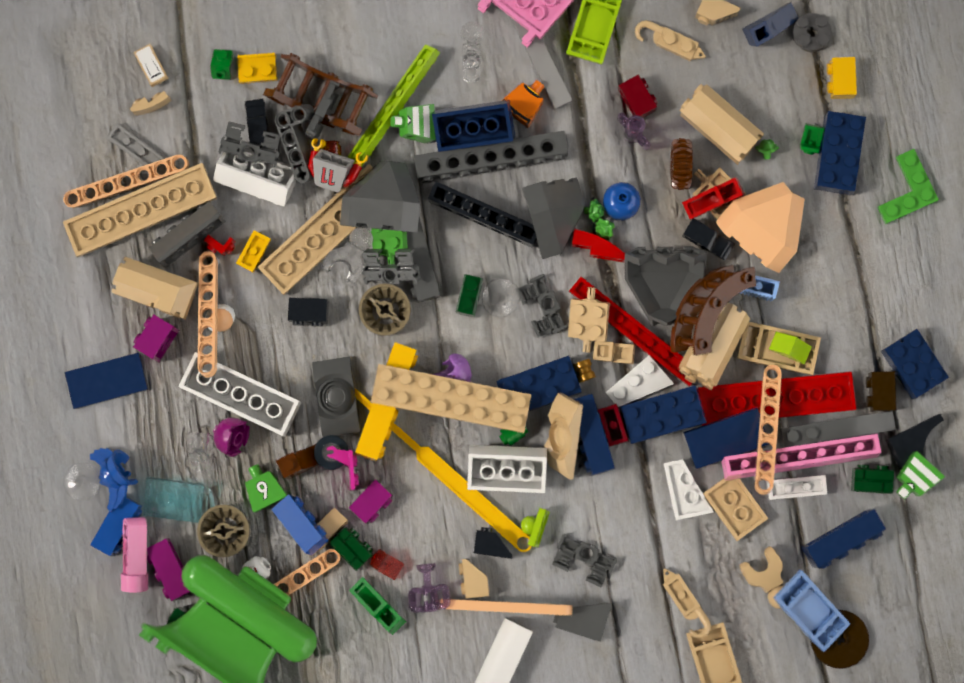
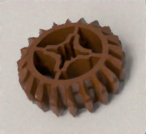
M679 138L672 141L670 178L673 189L684 190L689 189L691 186L693 150L690 139Z

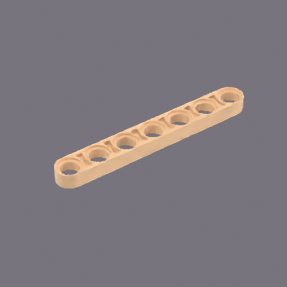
M175 155L70 190L65 193L63 200L68 207L78 208L165 179L188 169L189 161L183 155ZM179 158L185 161V165L181 169H177L175 166V161ZM161 164L167 167V171L163 175H159L157 172V168ZM143 170L149 173V177L145 181L139 178V174ZM125 176H129L131 179V184L127 187H124L121 182ZM107 182L113 184V190L110 193H106L104 190V185ZM89 188H93L96 193L91 199L86 196V191ZM71 194H76L78 200L75 204L71 205L68 198Z
M206 251L199 257L198 371L203 377L210 378L217 372L218 260L213 252ZM212 257L213 262L209 265H205V258ZM206 275H213L212 281L208 283L203 281ZM206 292L213 293V297L210 300L203 299ZM206 310L213 311L212 316L209 318H204L203 313ZM212 328L211 335H203L204 329ZM205 346H212L211 353H203ZM205 364H212V369L206 373L202 370Z
M774 364L768 365L765 368L762 381L755 489L762 495L770 493L774 485L782 375L781 369ZM775 370L778 376L774 379L769 378L767 372ZM773 388L776 391V395L774 397L768 396L766 389ZM771 406L774 408L775 413L767 415L764 408ZM769 424L773 427L774 431L770 434L765 433L763 426ZM769 443L772 446V451H763L761 445ZM764 461L770 463L771 469L768 471L762 470L760 463ZM765 480L769 483L770 487L763 490L759 487V482Z
M335 549L326 550L274 585L278 587L279 584L285 583L288 586L286 594L291 595L340 563L341 555ZM334 552L337 554V561L335 563L327 561L328 553ZM314 562L321 565V570L317 574L312 573L310 570V566ZM296 573L304 575L305 580L302 584H297L294 581Z
M440 599V609L572 615V605Z

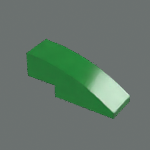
M364 577L349 590L390 634L393 635L406 622Z

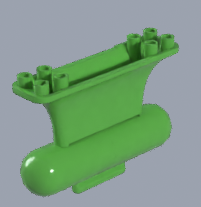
M197 555L191 558L185 564L182 571L184 586L200 598L196 604L181 618L170 624L153 626L142 623L140 626L143 628L139 634L141 638L149 643L154 637L159 640L155 646L157 649L165 654L168 653L170 648L181 653L222 683H264L266 672L276 652L289 661L302 662L314 653L317 645V637L311 627L285 610L291 601L288 594L248 566L243 567L237 576L207 555Z

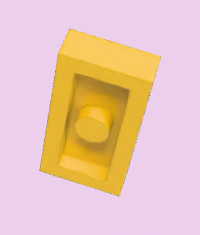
M253 230L236 264L254 273L271 239Z

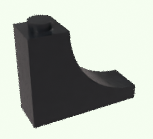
M941 413L885 440L900 470H902L913 452L918 451L923 456L925 441L929 433L936 425L944 421Z

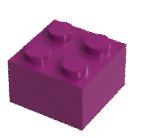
M153 314L152 317H148L145 321L143 332L135 337L133 341L135 345L133 347L151 359L160 362L180 330Z

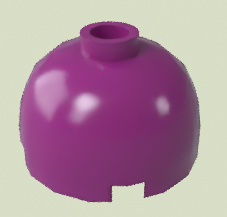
M231 417L222 420L216 425L213 430V438L217 449L230 457L240 454L241 451L239 449L242 444L243 446L247 444L250 434V427L246 425L247 422Z

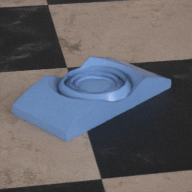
M799 570L773 597L781 609L823 652L850 625L848 620L802 570Z

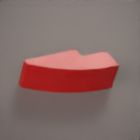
M735 177L682 202L691 220L744 196L745 193L738 178Z
M574 229L572 247L589 249V257L625 263V253L614 244L597 235Z

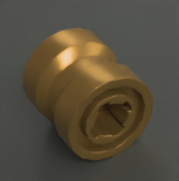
M590 359L572 364L574 371L577 372L579 383L596 377L595 372L591 369L592 363Z

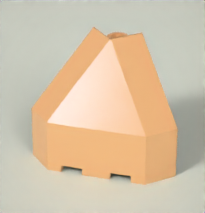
M782 182L733 200L716 223L729 238L733 236L739 241V246L750 255L754 254L762 260L760 263L765 267L780 273L797 252L805 199L794 194Z

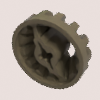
M391 284L375 285L368 289L360 300V319L370 332L378 336H392L401 332L410 320L411 306L409 299L397 286ZM384 298L392 299L391 303L388 301L380 302L379 300ZM395 302L399 308L398 316L394 313L392 306ZM378 305L384 308L388 306L390 314L384 313L382 315V310ZM373 307L376 308L379 316L377 321L373 317ZM381 319H391L392 321H394L391 324L379 323Z
M214 506L208 509L199 520L197 526L199 543L206 552L216 557L236 555L248 544L251 535L250 522L244 513L234 506ZM222 518L223 522L213 529L214 524ZM226 518L234 520L238 526L226 523ZM224 527L226 529H234L233 531L227 532L226 536L221 533H215L217 531L222 530ZM234 533H239L237 539L229 544L228 539L233 537ZM214 536L221 540H225L226 545L217 542Z

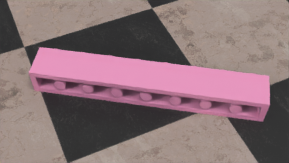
M878 434L776 449L774 473L877 458L881 454ZM757 452L724 457L722 467L725 481L755 476ZM766 461L760 463L762 470L768 471L771 469L770 463Z

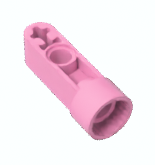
M145 517L124 518L121 591L132 593L144 592L148 590Z

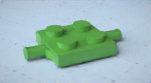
M371 228L372 248L382 249V252L379 254L380 257L385 256L388 258V264H395V252L398 249L408 248L407 232Z

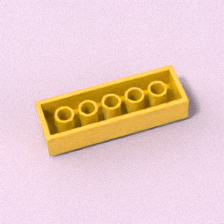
M394 342L386 365L410 370V368L414 369L418 359V355H415L416 349ZM372 403L354 454L375 462L378 458L382 459L386 449L383 446L384 440H389L392 428H389L391 422L394 423L396 421L399 410H396L394 407Z

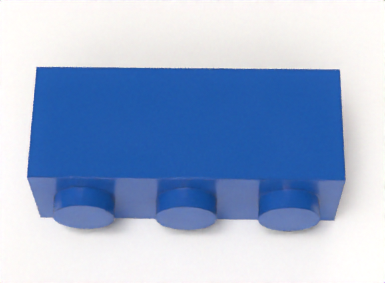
M288 494L271 510L304 553L312 556L329 541L325 536L327 532L322 526H317L314 522V515L303 508L304 503L298 496L294 497Z
M128 497L124 498L122 505L120 504L117 510L113 509L112 512H108L90 545L108 556L118 555L123 547V544H121L123 541L124 518L140 517L142 505Z

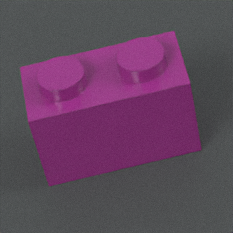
M375 479L350 505L349 509L365 524L368 522L373 523L379 516L377 512L382 507L386 509L392 503L391 497L393 495Z

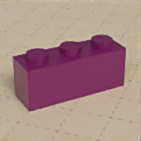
M166 538L148 547L147 561L150 565L153 564L156 570L154 575L158 582H162L164 586L162 590L165 597L175 601L190 593L183 584L182 571L184 567L170 538Z

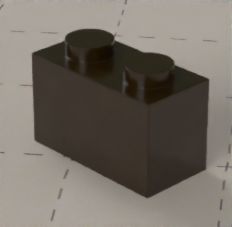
M895 371L868 373V377L865 379L866 388H869L866 405L870 407V412L897 410Z

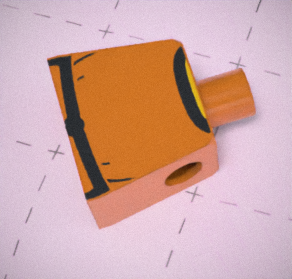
M535 80L531 87L521 83L502 100H510L512 116L527 128L532 124L544 101L539 94L545 86L538 80Z

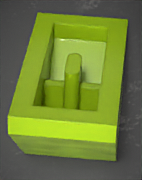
M776 332L768 350L805 364L812 346L795 336Z

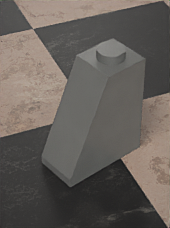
M601 603L572 607V615H555L553 623H556L555 627L601 642L612 604Z

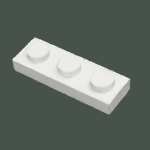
M826 476L774 480L773 488L768 493V500L827 495Z

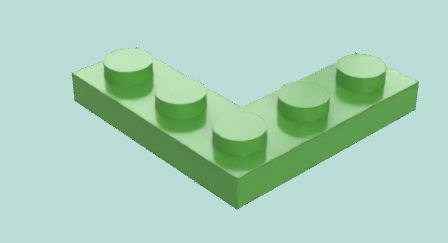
M915 149L896 157L911 192L877 207L885 224L939 200Z

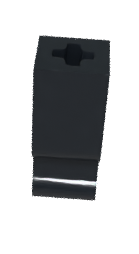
M263 98L245 101L249 141L261 145V142L264 143V130L269 131Z
M696 219L691 220L682 235L683 238L713 253L724 261L735 243L722 237L718 232Z

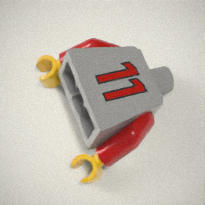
M315 138L311 142L314 150L311 151L308 168L314 177L315 185L324 188L323 194L326 197H334L335 192L348 188L357 179L362 169V163H366L369 156L366 155L365 159L361 161L359 157L362 152L357 153V162L355 164L353 159L322 150L326 145L325 140L321 139L320 145L317 146L318 139Z

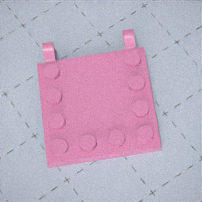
M481 0L478 3V10L484 14L491 3L496 5L528 30L521 42L528 48L535 37L541 40L574 0Z

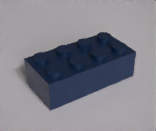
M510 100L435 110L432 113L438 152L511 142L516 137Z
M828 111L825 114L824 132L820 144L814 190L852 195L855 192L866 117Z
M569 356L496 381L498 388L531 394L528 412L553 404L558 393H563L568 397L582 393Z
M696 385L620 406L631 444L707 423Z
M593 393L574 399L583 405L579 431L581 442L578 444L581 455L585 454L586 461L583 462L586 473L594 476L614 470L615 466Z
M867 509L803 545L801 549L812 568L824 569L832 564L831 560H840L849 555V550H858L865 546V541L868 539L875 540L883 535L882 531L886 530L876 510Z

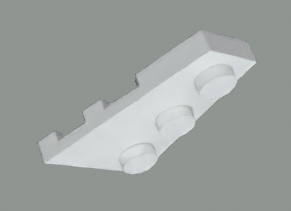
M648 355L606 392V395L614 404H617V407H620L672 386L674 383Z
M683 459L663 463L675 520L714 513Z

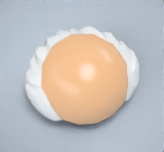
M218 304L217 332H224L232 326L235 320V313L230 306ZM208 310L205 318L211 317L213 311Z

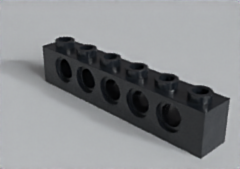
M435 181L428 196L429 203L533 248L537 237L532 223Z

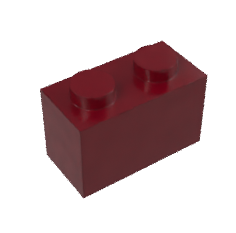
M639 74L618 85L617 89L636 122L655 112L658 104L656 97L648 92L647 88L649 87L646 80L640 78Z
M617 404L598 409L608 446L612 447L627 442L628 439Z

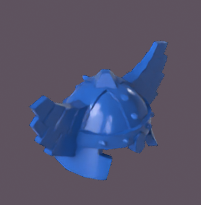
M100 448V450H94V453L90 454V460L96 461L101 467L98 477L100 479L99 483L109 488V504L107 509L112 512L113 509L117 510L119 505H122L124 498L127 497L128 486L137 484L138 480H128L131 472L125 471L121 463L126 464L130 458L125 452L119 449L112 451L109 448Z

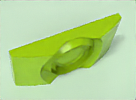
M582 0L566 54L602 65L622 0Z

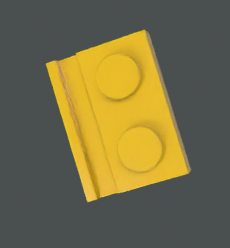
M275 53L237 55L240 84L277 81Z

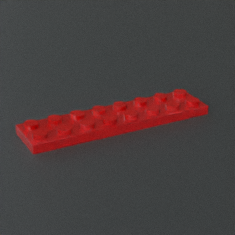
M852 372L781 379L778 418L856 410ZM762 381L713 386L712 390L698 387L707 420L706 424L756 407L760 414ZM773 388L766 389V394L774 397L776 391ZM771 406L764 408L767 415L775 413L774 408Z

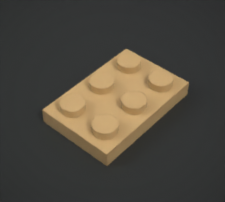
M723 478L703 493L708 503L736 541L768 519L740 478L726 481Z

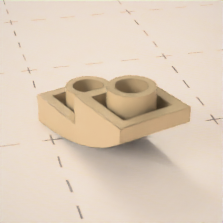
M165 91L162 93L158 92L151 98L152 101L150 102L145 97L137 99L133 102L130 110L135 116L143 115L160 109L172 100Z
M335 508L317 524V526L320 525L327 532L325 536L329 540L319 551L334 539V535L348 524V520Z

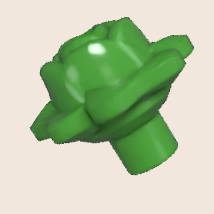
M764 139L755 149L763 153V159H771V153L778 150L779 146L774 144V141L771 139Z
M597 199L591 201L589 207L584 208V213L589 214V218L593 222L598 221L603 216L604 207Z
M600 218L595 223L598 236L606 240H610L614 236L612 231L614 228L613 222Z

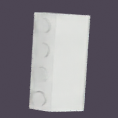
M244 149V154L247 157H252L255 154L253 151ZM226 152L222 154L216 163L213 181L221 185L237 189L240 192L248 193L281 206H285L296 183L289 164L278 161L276 167H273L274 164L259 160L254 163L238 159V155Z

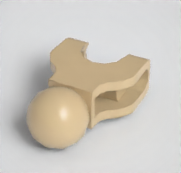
M769 546L764 551L768 562L765 571H755L747 562L739 564V568L748 584L762 588L765 593H768L769 603L773 607L781 609L773 597L785 586L782 584L784 582L781 579L783 563L775 550Z

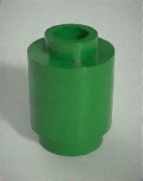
M525 427L524 433L501 429L499 438L504 445L509 444V446H512L524 438L528 430Z

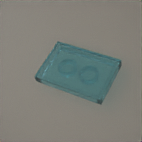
M147 477L143 516L199 523L202 517L205 484Z

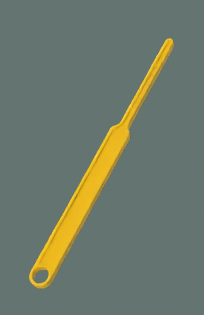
M354 388L356 399L370 410L372 403ZM390 423L389 428H392V431L416 452L417 460L517 550L521 552L530 550L532 547L530 545L524 550L518 547L517 541L519 538L526 537L529 540L530 537L479 491L467 490L468 482L432 449L421 447L395 423Z

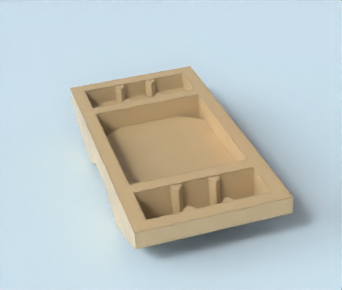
M749 322L742 334L737 359L765 366L774 364L783 370L813 375L821 337ZM776 332L795 336L812 346L805 364L768 350Z
M558 393L548 414L551 426L549 438L544 448H547L549 467L568 479H573L583 405L563 393Z
M724 622L711 625L709 634L703 638H696L690 632L686 633L700 683H742ZM704 628L695 630L694 632L701 633L704 630Z

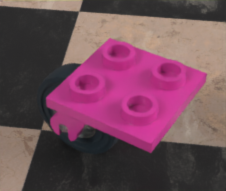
M328 435L321 438L314 448L316 462L327 470H336L343 465L347 466L350 491L355 490V486H358V474H354V467L357 466V455L353 454L352 450H349L346 442L339 436Z

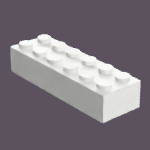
M196 352L178 386L284 437L302 403L218 362L215 375L205 378L198 371V353ZM205 364L202 369L203 372L211 371L212 364Z

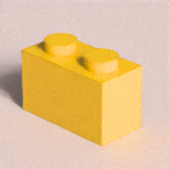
M832 57L830 62L827 63V75H830V82L827 84L828 94L831 93V99H854L857 95L855 57Z

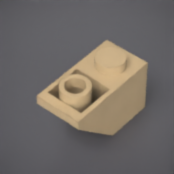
M462 559V563H459V573L464 575V583H461L462 595L465 594L466 598L489 596L487 575L467 559Z

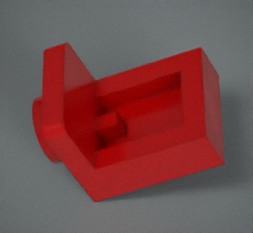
M207 235L204 239L208 244L206 248L214 254L218 251L225 257L226 254H231L235 249L234 244L236 241L231 237L224 246L210 235Z

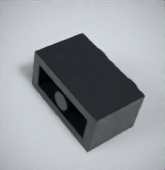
M289 297L288 321L293 322V326H304V323H312L311 326L323 327V324H328V299Z

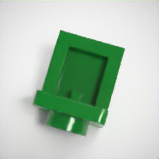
M214 49L210 64L213 79L230 80V68L233 59L232 50Z
M805 123L800 142V149L804 153L814 155V153L820 152L824 127Z

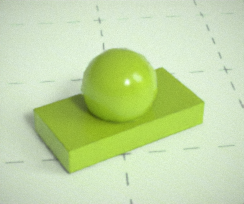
M539 508L537 517L526 516L521 521L522 531L527 535H531L528 545L536 548L539 547L550 514L548 510Z

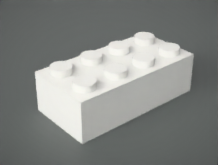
M469 445L467 490L545 493L547 448Z

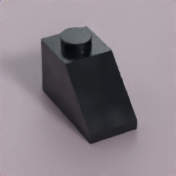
M481 527V531H476L474 554L512 559L511 552L499 536L492 532V528Z

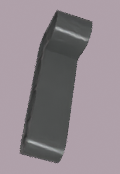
M307 103L281 111L275 116V124L293 175L299 183H306L314 179L308 168L311 150L301 123L311 120L314 116L313 107Z

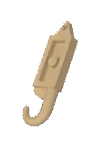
M648 20L641 21L635 28V35L640 41H644V38L640 35V30L646 27L655 31L653 41L657 46L688 61L706 58L698 46V42L669 28H664Z
M663 569V586L684 618L687 620L699 618L704 625V630L701 633L690 630L691 635L696 638L706 637L711 630L709 618L681 576Z

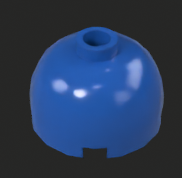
M618 182L607 188L602 204L609 217L624 221L636 215L640 208L641 198L633 185L626 182Z

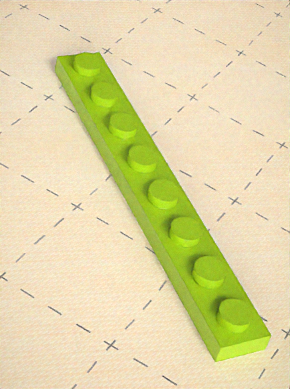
M424 45L347 158L353 159L356 164L357 153L362 152L359 157L361 161L365 159L366 155L371 156L373 150L391 126V117L397 116L399 111L404 108L406 102L415 92V89L425 77L432 64L435 63L440 54L436 48Z

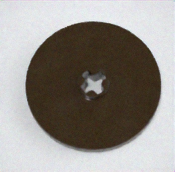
M838 610L850 623L842 633V638L845 641L840 642L838 645L837 640H835L825 652L819 649L811 640L810 643L815 656L822 663L832 668L844 669L856 665L863 659L869 647V633L864 622L856 614L846 610Z

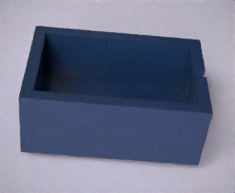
M918 329L913 330L881 350V353L892 370L895 371L896 376L912 400L949 378Z

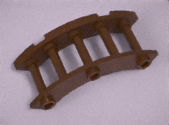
M290 53V55L282 54L280 58L286 60L288 64L277 87H274V89L266 88L263 95L282 106L287 105L293 108L303 104L302 99L313 76L325 80L326 83L315 106H312L315 114L330 81L333 80L339 83V87L345 90L334 114H331V116L325 114L322 122L318 123L333 129L335 126L343 128L342 131L345 133L360 136L362 129L356 126V121L367 97L378 98V95L372 92L373 88L365 84L359 86L343 81L331 72L326 74L300 61V57L293 53ZM296 66L307 73L296 96L291 99L284 95L285 92L283 90ZM351 93L360 94L349 119L347 118L346 121L342 120L341 115Z
M734 265L722 266L710 271L704 278H700L693 284L683 297L675 314L677 318L671 330V352L685 351L690 346L693 347L694 356L712 353V336L716 321L723 308L734 296L743 290L756 286L755 267L745 268L734 273ZM695 325L693 339H691L693 326Z

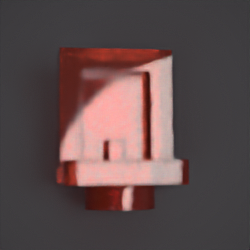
M379 549L373 555L370 566L395 580L404 563Z

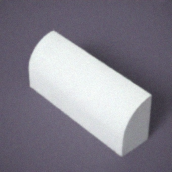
M504 618L475 683H510L533 631Z

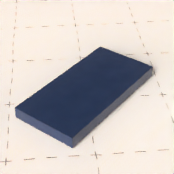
M140 353L64 372L73 409L149 390Z
M756 407L683 432L695 468L698 469L722 461L727 456L739 455L757 449L760 421L758 408ZM764 443L761 447L769 445V443Z

